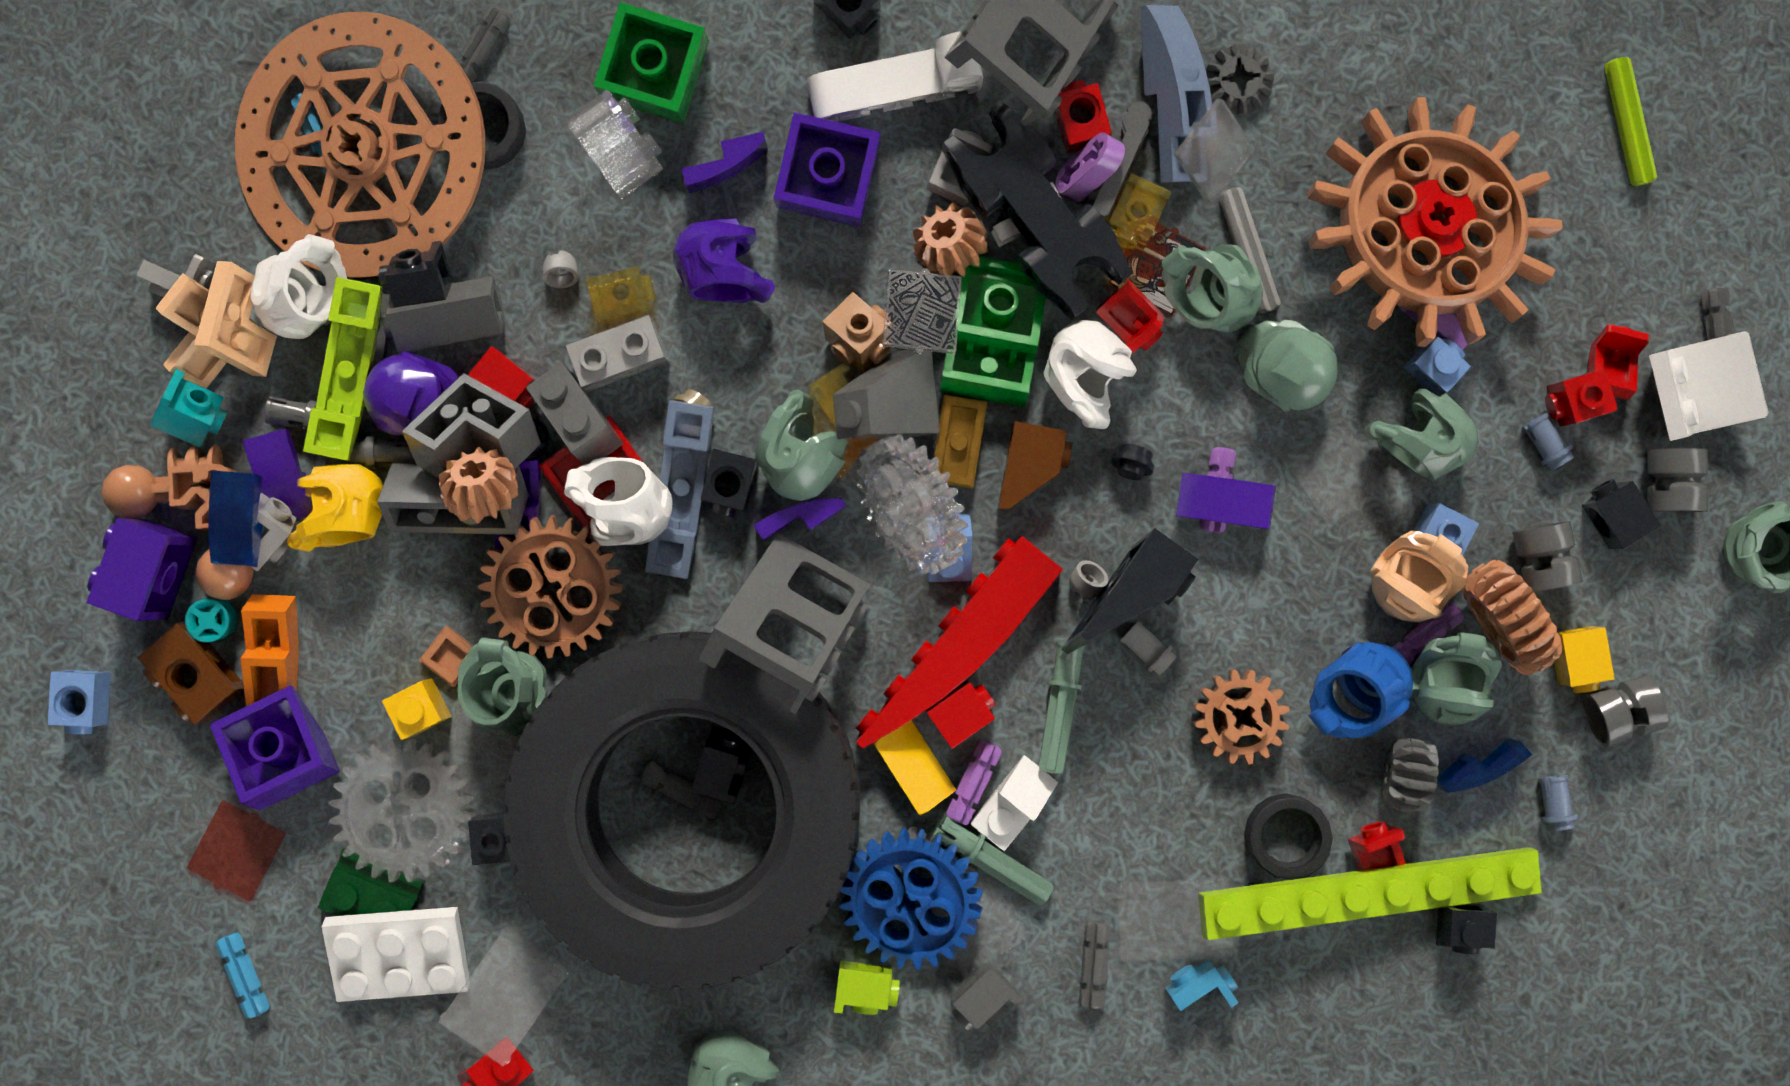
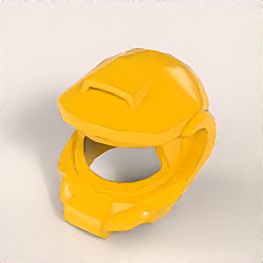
M338 464L313 467L310 475L297 479V486L305 489V495L312 498L313 511L307 518L297 524L296 531L290 533L287 537V544L290 548L310 552L318 547L341 546L367 540L375 536L382 517L377 501L383 484L374 472L360 464Z

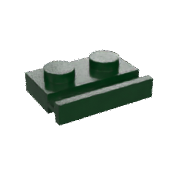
M345 847L341 850L339 861L333 869L317 908L336 916L414 910L426 881Z

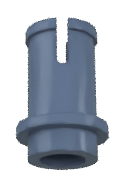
M1547 412L1522 426V429L1526 431L1543 458L1540 461L1541 465H1547L1550 471L1574 458L1570 451L1573 446L1565 444L1549 419Z
M1568 775L1538 778L1545 816L1541 817L1542 823H1547V830L1561 831L1575 828L1574 820L1578 819V815L1572 813L1567 782Z

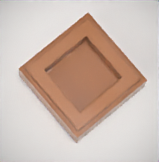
M445 626L418 661L449 685L456 687L458 684V668L473 645L452 628Z

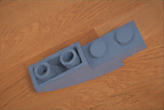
M1141 6L1145 96H1157L1161 183L1204 181L1203 136L1215 135L1210 86L1197 41L1179 6Z

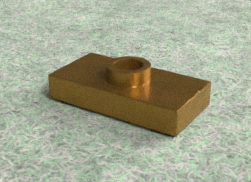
M944 395L939 423L940 433L937 435L930 482L973 489L987 402Z

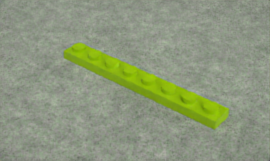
M1529 847L1199 892L1198 900L1202 937L1206 940H1215L1540 894L1542 890L1538 850Z

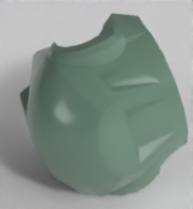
M1221 244L1206 252L1195 247L1187 248L1184 245H1180L1162 260V278L1165 285L1166 299L1178 314L1192 326L1198 329H1213L1229 333L1250 323L1258 313L1263 298L1260 274L1243 250L1237 245ZM1196 266L1193 275L1194 291L1188 294L1186 278L1191 269Z
M1266 320L1255 326L1251 324L1236 343L1239 346L1238 361L1244 371L1243 377L1247 385L1284 412H1288L1290 409L1305 410L1317 406L1326 399L1336 384L1338 364L1336 354L1334 353V346L1318 333L1311 332L1296 321L1283 320L1282 322Z
M1419 388L1412 396V410L1417 419L1412 430L1403 426L1376 421L1368 424L1365 427L1364 433L1368 439L1377 441L1378 446L1425 480L1433 482L1473 458L1479 443L1477 426L1468 414L1446 393L1437 396L1427 389Z
M800 390L791 391L785 402L772 413L758 441L755 459L774 491L784 498L804 501L818 497L846 462L843 454L848 440L837 439V432L834 431L821 432L813 436L814 417L812 407L814 400L811 395ZM795 425V429L793 431V434L791 435L790 432L793 426Z
M1783 501L1768 503L1751 510L1747 516L1735 521L1728 527L1723 541L1725 560L1732 572L1746 582L1755 584L1761 589H1768L1772 593H1784L1790 590V508Z
M1459 632L1457 636L1436 638L1429 641L1411 667L1413 675L1412 698L1419 711L1430 721L1443 726H1452L1474 721L1493 708L1495 701L1490 699V690L1502 667L1496 647L1486 641V636Z
M481 638L478 644L470 648L458 668V699L460 706L465 714L481 730L499 736H517L523 732L526 724L530 723L533 713L544 698L547 697L545 690L547 676L545 667L536 656L522 651H513L509 648L508 641Z
M724 1029L708 1033L695 1045L687 1086H752L755 1081L766 1082L767 1079L777 1078L779 1068L769 1059L770 1053L767 1048L732 1030Z

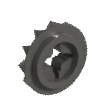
M1235 44L1226 49L1219 50L1206 68L1212 103L1225 113L1232 115L1252 113L1259 109L1272 93L1275 74L1271 70L1268 57L1262 56L1256 51L1254 46L1245 47ZM1237 62H1239V68L1242 69L1243 75L1256 77L1244 85L1242 96L1237 83H1229V80L1222 81L1233 76Z

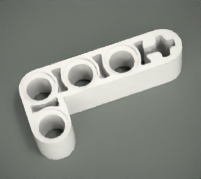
M955 32L938 38L935 41L934 49L817 73L807 78V85L814 117L839 122L871 115L870 110L883 108L884 112L913 106V101L923 99L926 100V103L953 98L956 92L968 90V94L975 93L982 88L981 65L971 58L957 69L944 58L960 32Z

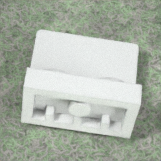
M1748 332L1731 334L1649 355L1670 441L1689 437L1695 433L1768 416V408Z

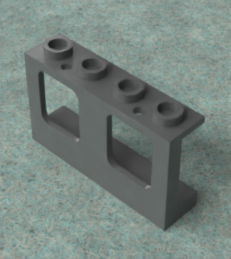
M981 0L944 58L957 69L971 58L974 59L1029 107L1020 122L1027 126L1040 116L1044 119L1048 118L1057 109L1062 101V98L1058 95L1062 87L1069 85L1081 69L1077 62L1081 56L1086 55L1095 46L1100 38V35L1096 32L1097 29L1113 16L1119 5L1115 0H1095L1083 21L1080 22L1056 0ZM1021 19H1026L1063 51L1043 86L1005 53V45Z
M778 533L714 627L698 660L715 669L726 650H729L800 690L790 709V712L796 714L805 698L814 702L827 679L819 673L821 672L826 676L829 675L841 654L834 647L843 651L869 604L863 601L862 598L870 584ZM800 566H805L850 591L852 599L843 614L835 615L795 593L788 587L789 581ZM769 614L781 616L818 637L823 642L824 646L812 665H804L757 637L758 629Z

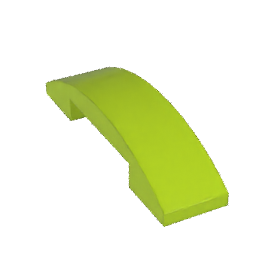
M336 277L328 321H332L326 355L316 407L311 408L303 452L346 461L350 460L365 406L363 391L366 379L373 367L379 329L382 286Z

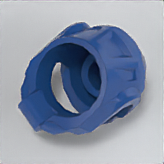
M1356 642L1345 649L1341 657L1319 672L1314 682L1313 693L1309 699L1311 713L1308 717L1323 735L1330 734L1337 738L1369 737L1400 717L1409 708L1410 702L1408 699L1412 696L1413 689L1411 668L1405 658L1392 647L1374 642ZM1335 679L1340 683L1345 696L1358 709L1371 715L1370 718L1352 717L1338 707L1333 696V683Z

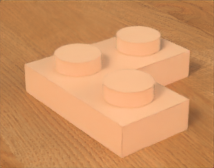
M217 261L194 345L252 376L266 377L277 336L249 320L253 307L251 287L255 276L232 262Z
M182 273L156 306L161 315L188 331V334L163 365L172 374H174L176 369L185 372L182 377L183 379L207 389L227 362L194 345L209 290ZM249 318L251 322L257 324L253 319Z

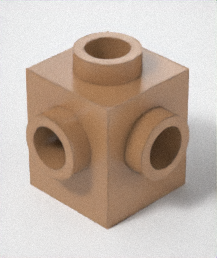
M854 292L822 321L825 340L831 344L830 348L834 355L845 365L853 363L862 372L872 363L879 364L892 349L893 340L891 338L893 337L891 336L886 341V338L892 333L887 327L888 325L892 329L890 317L879 306L873 305L870 307Z

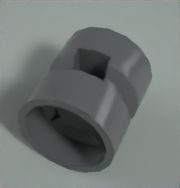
M1671 448L1648 450V475L1654 478V483L1647 487V504L1652 512H1708V487L1701 483V478L1708 474V449Z
M1571 521L1512 532L1517 556L1525 559V564L1520 568L1521 576L1524 582L1532 588L1533 592L1561 588L1583 582L1579 560L1577 557L1570 555V549L1575 546ZM1551 555V566L1546 567L1543 556Z
M1641 675L1623 681L1618 685V690L1607 686L1600 690L1586 693L1583 696V706L1591 731L1603 747L1608 748L1629 741L1633 736V732L1644 736L1663 730L1668 726L1669 718L1664 698L1654 680L1648 675Z

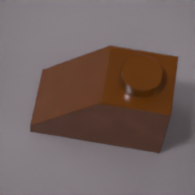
M1017 421L1013 423L998 510L1006 511L1059 475L1061 467L1068 468L1073 442L1065 441L1066 430Z

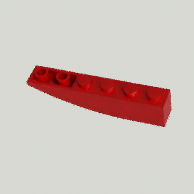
M1020 536L1016 542L1008 538L992 557L998 564L988 577L980 572L965 591L971 598L964 607L958 610L953 606L938 624L943 633L932 645L926 640L910 659L916 665L906 679L898 674L885 690L883 695L889 700L877 713L871 708L855 729L861 733L856 743L864 748L920 715L960 685L1010 637L1063 571V568L1023 536Z

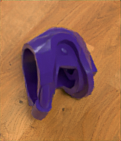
M737 218L692 223L678 234L673 248V262L690 297L703 301L747 303L748 301L765 303L770 300L775 290L774 283L761 277L757 271L736 260L737 257L747 253L751 249V245L757 240L755 228L739 225Z
M403 351L399 356L394 355L383 359L371 370L366 379L363 400L370 418L375 421L374 423L377 428L393 435H400V433L403 434L402 431L442 394L440 383L445 391L459 377L446 365L412 352Z

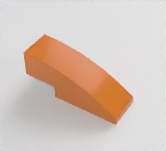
M252 594L241 610L246 650L240 659L246 707L290 685L297 691L299 638L296 596Z

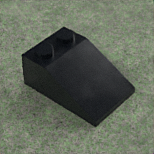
M1154 528L1131 547L1108 580L1107 585L1092 603L1061 650L1070 654L1153 610L1163 602L1169 605L1176 596L1182 597L1196 577L1191 573V570L1199 559Z

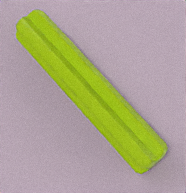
M1629 57L1616 58L1606 63L1604 68L1630 183L1633 186H1641L1657 179V172L1631 59Z

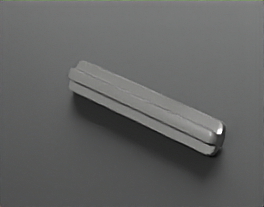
M1240 187L1228 189L1219 195V201L1233 243L1243 250L1260 274L1263 298L1258 313L1271 312L1280 307L1281 301L1243 189Z

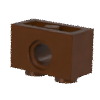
M185 622L176 623L137 657L145 667L143 674L147 680L156 688H163L174 700L171 703L174 711L187 722L192 721L194 725L209 722L244 691L243 681L209 642H200L194 639L187 631ZM188 664L193 666L197 672V681L193 687L189 686L183 677L184 669Z

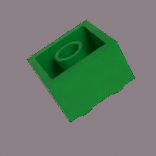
M619 2L593 85L601 99L684 124L709 44L705 28Z

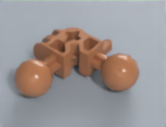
M218 444L211 446L207 456H204L199 447L191 446L187 450L185 458H182L177 448H170L167 458L168 476L154 477L146 468L132 464L118 467L110 472L103 480L101 495L105 506L112 514L119 518L138 519L144 517L158 503L169 502L170 507L181 510L198 509L195 512L196 529L209 532L210 549L199 559L195 575L199 586L207 595L218 600H230L239 597L248 589L252 582L254 569L243 562L246 553L237 548L236 530L249 527L260 528L264 525L248 514L252 504L247 499L248 494L244 491L243 478L235 470L224 466L223 454ZM220 478L227 481L226 487L219 488L218 492L205 488L219 483Z

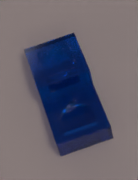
M212 470L208 517L209 552L212 564L258 567L263 525L257 521L262 476L255 473Z
M1510 738L1506 739L1481 762L1476 757L1464 753L1437 777V788L1450 793L1478 787L1508 773L1532 754L1521 741Z

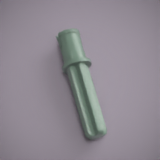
M1057 642L1053 678L1047 682V685H1051L1038 765L1039 770L1055 774H1062L1065 770L1077 690H1082V685H1078L1085 646L1072 652L1071 659L1068 662V654L1061 650L1066 642Z
M948 816L941 820V829L936 828L931 840H934L938 834L942 835L941 845L948 848L956 844L957 849L955 853L962 858L969 857V864L972 863L1035 904L1043 905L1049 899L1053 891V884L984 841L985 836L983 834L976 836L952 821Z

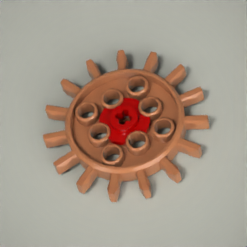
M1417 97L1409 106L1408 122L1410 132L1397 137L1394 136L1377 108L1368 112L1361 121V124L1376 147L1368 157L1362 155L1338 137L1325 154L1353 176L1346 188L1328 182L1316 181L1309 189L1307 199L1341 208L1340 226L1325 227L1317 230L1308 240L1310 249H1326L1339 245H1344L1353 267L1343 271L1329 287L1333 295L1348 291L1355 283L1362 279L1375 292L1381 295L1380 301L1371 311L1367 324L1371 329L1376 330L1389 319L1395 306L1398 305L1417 312L1416 346L1426 347L1436 337L1437 314L1456 313L1467 344L1470 345L1478 342L1486 335L1482 319L1476 307L1477 304L1486 298H1489L1511 323H1514L1529 310L1505 282L1513 273L1541 286L1553 277L1556 269L1524 254L1528 237L1538 239L1552 238L1562 229V220L1528 217L1523 197L1535 194L1551 178L1548 172L1545 171L1531 174L1524 179L1516 181L1507 167L1501 162L1515 148L1520 138L1517 132L1512 131L1494 144L1491 151L1487 150L1482 145L1469 139L1476 113V107L1469 104L1454 120L1452 132L1431 130L1426 97ZM1404 157L1414 159L1418 163L1420 171L1416 172L1409 169L1404 162ZM1443 177L1453 178L1459 186V191H1454L1447 187ZM1388 194L1399 196L1403 201L1404 209L1394 207L1389 202ZM1483 195L1492 197L1497 202L1498 210L1489 208L1484 202ZM1376 230L1383 233L1388 240V246L1377 244L1372 238L1371 231ZM1473 232L1477 234L1482 240L1483 247L1473 245L1468 239L1467 233ZM1411 251H1421L1426 256L1428 265L1418 264L1413 259ZM1452 269H1458L1464 273L1467 278V285H1462L1455 281L1452 276Z

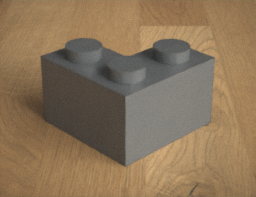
M464 373L402 431L416 465L438 478L440 473L446 471V461L459 460L461 451L469 455L473 454L478 447L485 453L497 449L501 457L509 459L515 470L541 444L528 408Z

